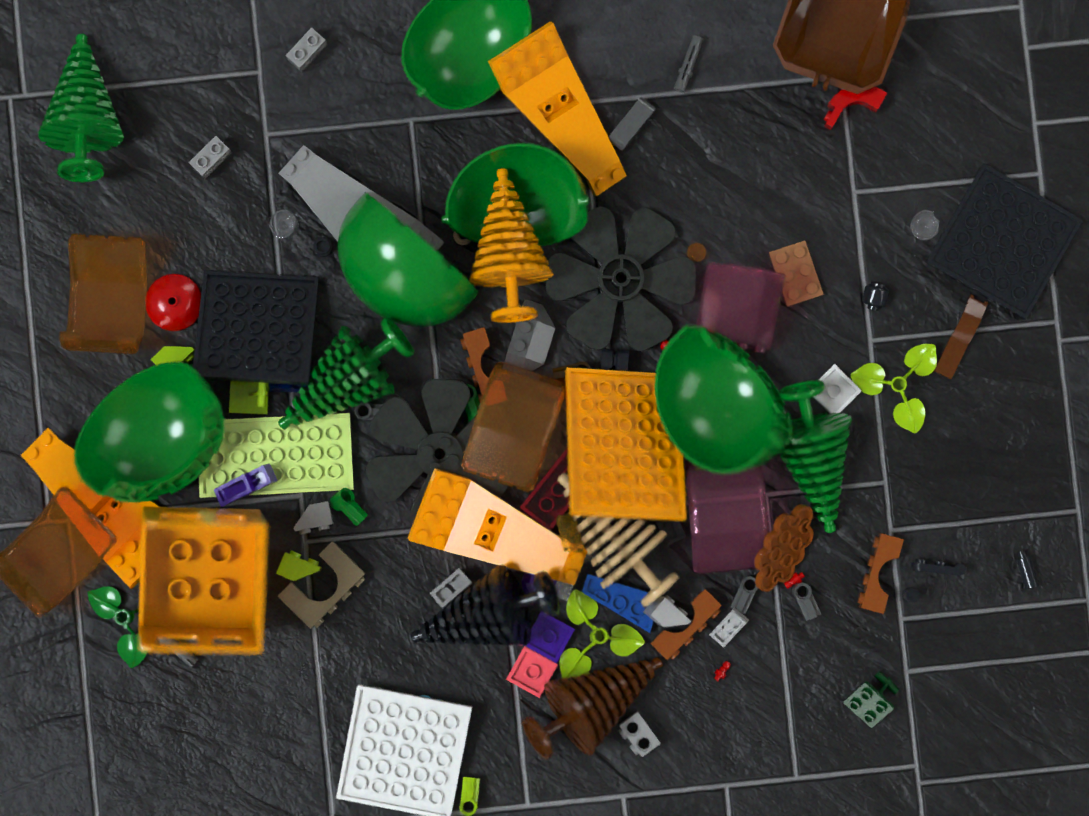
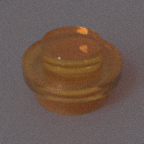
M693 243L687 249V256L693 262H700L706 256V249L700 243Z

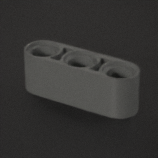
M640 97L610 134L609 139L611 143L623 151L652 116L656 108Z

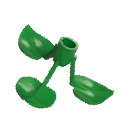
M107 586L88 591L89 602L98 616L104 619H112L114 617L117 624L124 625V628L131 633V635H123L118 640L117 651L130 668L138 666L148 653V651L139 649V634L135 635V632L129 626L134 620V614L139 612V608L132 611L129 609L120 610L118 607L121 605L122 597L120 592L114 587Z

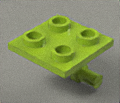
M230 381L229 413L268 414L269 383Z

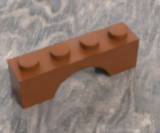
M485 327L464 333V338L460 339L463 350H468L470 356L466 359L469 369L473 368L475 375L472 376L475 387H480L481 393L478 394L481 405H498L507 402L508 399L502 382L489 379L481 368L482 356L491 347Z
M879 533L878 537L875 536L872 546L875 548L874 554L870 555L867 566H870L869 573L864 575L862 583L865 585L864 591L860 592L857 603H860L859 608L884 614L889 595L880 587L878 581L879 571L887 561L899 558L904 539Z
M703 589L691 601L694 613L693 619L685 630L680 632L663 630L650 643L666 660L669 658L673 660L680 653L678 649L683 644L687 646L694 639L692 635L696 631L700 633L708 625L706 621L710 617L714 619L721 612L719 608L722 605L706 589Z

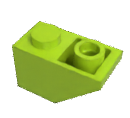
M164 346L151 361L155 365L167 362H186L188 364L194 359L195 349L193 347Z
M291 550L290 553L285 552L276 574L292 581H297L321 571L322 567L318 566V561L308 558L307 561L301 559V554Z

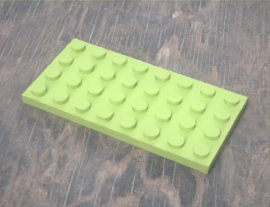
M350 413L326 414L322 418L313 415V421L307 422L302 418L303 424L296 426L292 423L285 430L278 424L282 417L224 420V435L217 454H214L209 461L210 465L199 476L200 498L216 497L213 489L269 463L278 481L250 495L340 491L343 488L354 490Z

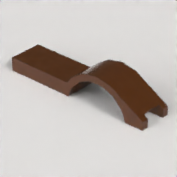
M970 294L963 314L933 372L950 380L952 379L968 344L982 320L988 302L984 301L982 303L974 299V295Z

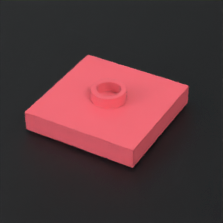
M524 646L506 680L540 698L545 690V683L551 679L558 664Z

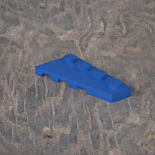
M587 573L582 593L650 633L653 620L643 612L647 606L644 607L641 604V599L648 593L647 591L617 582H612L603 589L601 582L604 578H598V576Z

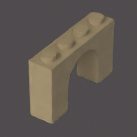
M334 541L319 554L337 575L338 586L332 597L325 601H314L308 598L293 582L278 595L310 629L313 627L317 629L325 621L323 617L327 613L331 615L338 608L336 604L341 599L345 601L352 594L350 590L354 586L359 587L366 580L364 578L366 573Z

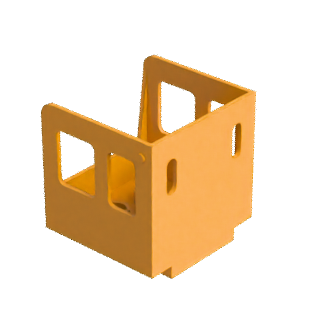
M142 506L139 649L145 651L261 653L266 524L260 509ZM156 639H197L198 644L157 643ZM213 640H241L242 644H213Z

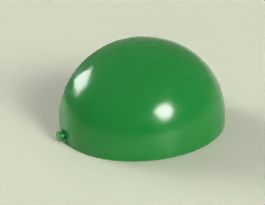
M430 0L412 21L402 46L401 59L403 69L410 82L417 89L415 93L420 98L424 96L442 108L458 110L475 106L499 91L501 88L488 61L531 34L532 16L528 0Z
M509 144L481 154L463 168L449 190L446 201V214L442 216L443 224L449 225L458 235L479 243V240L484 238L481 236V231L486 226L484 225V219L489 215L487 213L488 205L495 203L490 201L491 195L497 192L493 189L494 182L498 181L497 170L506 168L508 170V180L513 181L515 186L514 189L509 191H516L518 193L519 200L516 201L522 202L524 210L520 212L527 214L529 219L527 223L532 225L534 229L533 234L539 240L538 245L546 246L566 240L583 229L587 222V204H589V199L586 196L579 175L559 154L538 145Z

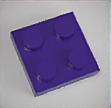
M541 611L531 628L530 642L526 647L557 663L575 629Z

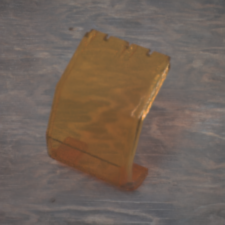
M71 234V237L68 239L70 267L69 312L66 332L60 331L59 335L62 348L71 351L137 353L143 340L146 314L147 265L145 241L139 237H128L125 239L121 236H108V238H105L104 235H89V237H86V234Z
M504 362L495 363L461 463V467L464 468L463 471L474 475L479 473L480 477L492 481L498 479V483L510 487L516 485V489L528 493L530 490H534L566 395V384Z
M62 486L42 513L8 547L0 552V580L34 615L41 618L62 602L98 566L116 543V535L107 526L105 527L104 523L94 513H91L90 509L67 486Z

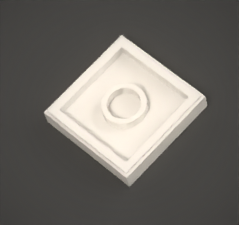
M834 364L819 379L824 382L825 390L813 398L829 414L840 413L861 390Z

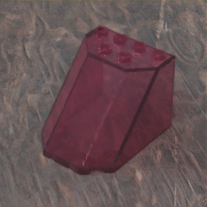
M708 263L702 274L695 325L707 327L710 333L716 331L726 336L743 350L754 348V352L765 353V350L769 351L785 275L773 273V271Z

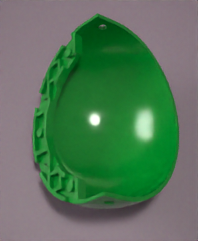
M365 192L346 214L338 236L340 267L351 290L374 313L383 318L388 317L394 323L400 325L430 327L445 323L456 317L479 294V291L435 249L368 193Z
M686 325L666 345L660 356L655 374L656 405L666 433L676 448L688 460L711 472H742L767 462L785 446L792 434L790 414L784 410L783 406L786 403L780 398L779 390L760 365L756 367L748 359L750 355L735 342L716 331L710 333L707 327Z
M162 363L136 373L112 390L98 404L82 427L74 450V463L80 479L96 494L103 497H112L115 501L128 503L159 499L158 496L169 492L173 494L193 482L210 465L209 461L214 454H217L224 435V417L221 406L213 390L194 368L185 363Z

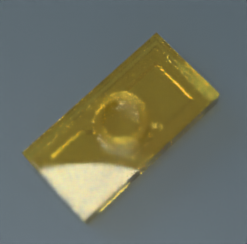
M558 515L556 521L564 551L582 552L584 545L581 533L577 528V519L574 521L573 516Z

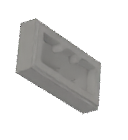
M734 607L709 635L724 648L749 619Z

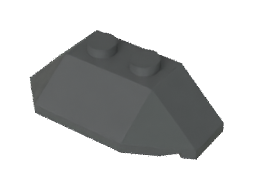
M524 299L522 306L536 309L538 316L532 320L516 323L502 369L503 373L519 378L544 365L555 331V326L544 306Z

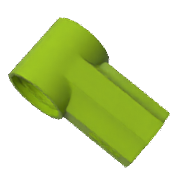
M463 777L460 811L466 816L475 814L478 809L480 778ZM467 801L474 804V810L469 813L463 808L464 803Z

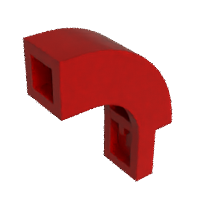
M878 87L870 88L859 94L842 89L827 105L833 112L829 110L824 118L826 124L824 127L831 130L842 110L850 105H863L876 112L887 92Z

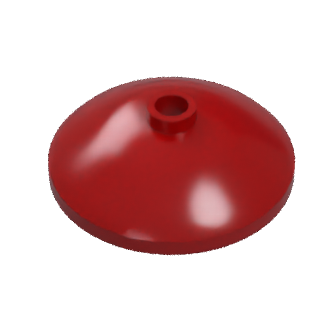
M168 274L162 276L150 286L146 294L145 306L147 314L154 324L164 330L181 331L187 329L199 318L201 291L194 281L184 275ZM171 298H175L176 300L175 304L173 305L169 304V300Z

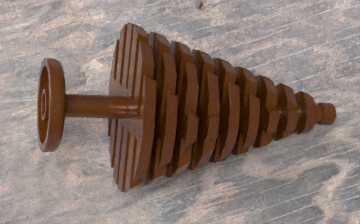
M655 657L651 662L642 660L638 662V665L636 663L627 664L626 668L623 665H619L615 669L609 667L603 671H592V674L587 672L580 674V676L573 675L568 678H560L557 681L546 682L544 685L545 695L549 699L547 701L551 710L558 718L543 728L532 717L524 718L522 726L529 742L545 760L549 759L553 755V748L549 737L563 729L580 751L584 754L592 755L597 746L603 742L604 736L606 737L611 732L612 727L625 714L626 707L629 708L631 706L633 698L636 699L638 697L640 689L642 690L647 686V680L650 681L655 676L654 670H658L663 666L661 659Z

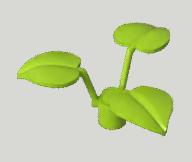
M921 344L911 348L906 353L904 359L905 364L911 369L903 377H895L892 381L884 380L885 371L876 363L865 364L851 373L853 383L865 394H880L883 390V384L891 385L894 391L900 392L904 403L896 405L893 417L900 427L912 433H917L921 429L925 419V407L919 399L907 400L904 393L907 387L906 379L913 371L919 376H927L935 370L937 356L934 344Z
M575 589L567 600L566 613L572 623L579 625L585 621L592 628L590 633L592 642L582 652L576 648H569L561 654L559 666L562 678H568L573 675L580 676L582 673L589 672L592 661L584 654L595 644H602L607 639L611 640L610 648L613 653L618 656H628L644 645L645 641L637 630L626 624L613 626L611 636L607 634L605 629L596 628L588 619H593L597 615V602Z

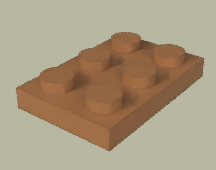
M806 241L769 252L786 307L824 295Z

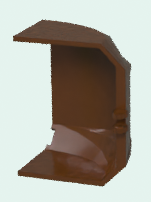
M788 0L773 47L784 69L814 79L812 86L816 87L818 81L824 83L823 90L825 91L828 85H832L859 94L882 84L907 19L910 0Z

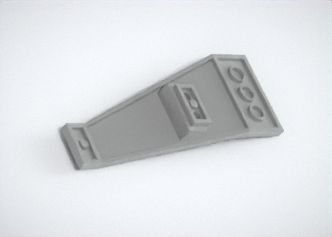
M305 145L300 148L279 172L294 187L337 242L346 214L366 192L397 216L400 221L411 228L436 251L444 243L417 219L323 160Z

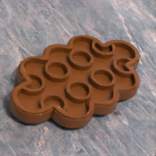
M799 504L793 509L791 514L783 513L778 516L773 530L765 536L764 548L759 550L754 563L755 567L759 570L755 584L761 591L769 592L774 589L778 581L784 583L790 580L795 572V566L803 560L805 548L810 545L814 535L813 529L809 526L813 518V511L809 506Z

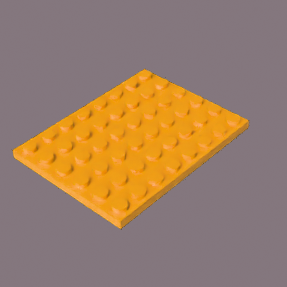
M566 368L570 515L685 521L686 503L683 454L673 444L661 422L655 398L656 373Z

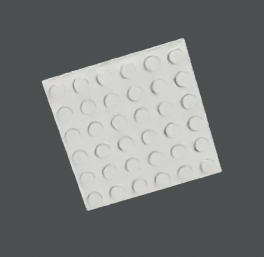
M358 684L336 798L424 816H451L472 706Z

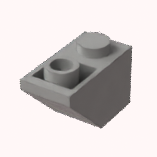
M326 501L309 505L294 526V531L306 534L310 533L312 528L318 527L319 531L330 529V525L334 524L330 502Z
M660 595L643 611L656 624L662 627L686 625L691 622L686 617L688 613L680 607L676 608L673 605L675 603L674 600L667 595L665 597Z

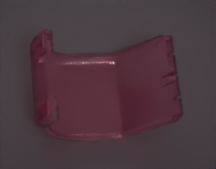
M690 460L685 461L683 465L690 514L693 571L698 575L708 574L712 571L719 573L729 572L732 569L733 571L749 570V568L757 569L754 564L755 557L759 550L764 548V538L769 533L762 465L742 472L716 473L703 469Z

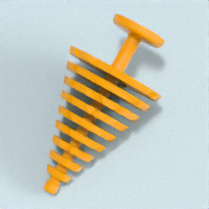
M500 168L497 170L498 181L494 182L493 189L497 192H494L490 201L495 203L488 205L487 213L489 215L485 217L484 225L486 226L481 231V236L484 238L479 240V250L476 251L475 260L477 261L473 263L472 271L474 273L470 275L469 282L475 286L506 287L508 307L493 311L491 320L498 323H515L532 320L538 316L536 309L519 306L518 286L546 281L548 278L553 277V272L550 267H547L549 265L547 258L543 256V249L538 245L539 240L533 234L534 229L532 225L527 223L529 221L527 214L520 212L524 210L522 202L516 201L519 200L518 193L516 191H509L514 189L515 186L513 181L508 180V170Z

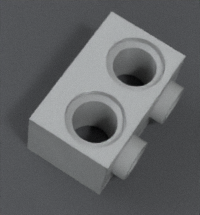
M311 27L286 54V57L302 72L325 48L327 42Z
M215 136L189 161V164L205 179L232 152Z
M458 568L430 594L444 609L473 583Z
M638 711L619 724L621 728L618 730L624 740L628 738L631 741L632 745H630V748L635 755L640 754L643 757L661 744ZM630 722H635L638 725V729L631 733L627 730V725ZM647 738L649 740L648 747H639V740Z

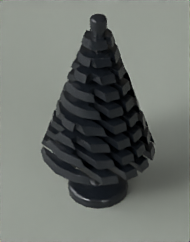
M503 564L498 565L482 579L478 580L475 586L469 587L454 602L451 601L447 607L438 612V615H433L429 622L423 623L420 626V630L413 631L411 639L414 643L425 639L426 643H434L436 641L444 644L445 642L455 644L457 641L459 644L470 643L479 645L483 643V645H489L494 643V645H503L504 643V645L527 646L532 633L531 619L527 606L539 603L546 615L551 617L558 615L560 604L556 587L549 574L545 571H540L534 578L535 592L524 595L522 589L519 590V583L516 577H513L511 570H506V566Z

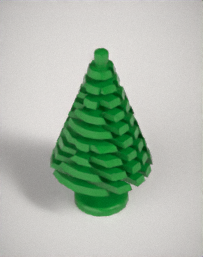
M78 34L76 36L77 44L73 45L70 50L71 54L68 56L67 64L63 68V74L59 78V84L56 86L38 132V137L40 141L46 142L44 145L52 149L75 153V158L66 159L59 163L57 168L59 177L72 182H92L103 177L104 167L100 162L87 158V152H91L90 150L102 152L112 149L111 146L117 147L121 144L120 142L123 141L124 137L114 107L108 96L107 88H105L104 80L100 76V70L92 55L91 46L87 44V36L85 34Z
M385 317L381 321V326L387 338L371 350L368 345L362 349L359 344L363 340L357 334L352 337L349 333L352 330L347 326H342L338 336H335L332 340L331 345H334L336 350L334 351L331 346H328L325 351L328 357L321 356L318 361L319 366H315L312 370V376L309 379V390L304 385L301 386L298 391L301 397L295 395L292 400L294 408L290 405L285 410L287 416L282 417L278 421L279 426L285 430L292 423L296 426L303 424L302 418L309 422L314 420L313 415H316L318 418L325 417L326 414L322 410L324 408L328 414L337 413V409L343 411L348 409L349 406L355 407L360 405V400L367 403L371 399H379L383 395L394 394L393 383L388 384L386 382L389 375L385 368L379 372L377 367L381 364L378 359L394 347L405 357L414 355V349L402 330L390 318ZM343 338L345 343L343 344L340 339ZM371 393L373 395V398H370L368 394Z
M820 380L802 381L785 386L779 390L782 400L798 401L801 418L791 420V438L779 453L781 459L787 463L786 467L792 473L795 482L799 483V489L804 493H808L804 497L809 503L812 502L810 506L814 512L817 511L818 514L816 516L818 520L824 522L825 532L832 533L836 531L833 520L838 518V511L834 510L839 507L840 503L838 497L841 494L842 488L839 486L842 485L843 481L842 473L845 469L843 462L846 459L845 451L848 444L846 439L850 433L851 417L844 413H820L813 415L810 398L821 394L825 390V384Z

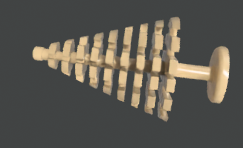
M563 473L559 476L558 482L566 488L563 492L566 498L569 495V476L567 473ZM573 515L574 521L580 516ZM588 516L577 526L578 531H582L592 521L596 525L582 537L583 543H586L600 530L603 532L586 549L588 555L608 539L611 541L591 560L593 566L616 548L619 550L596 571L598 578L617 564L623 557L626 559L601 582L603 589L619 578L630 567H633L651 588L641 599V604L646 607L679 578L676 573H671L660 581L641 560L646 553L666 536V532L663 530L659 531L634 552L633 549L652 533L656 526L650 524L626 543L625 540L646 520L638 519L619 535L617 531L631 518H621L611 526L609 522L615 517Z

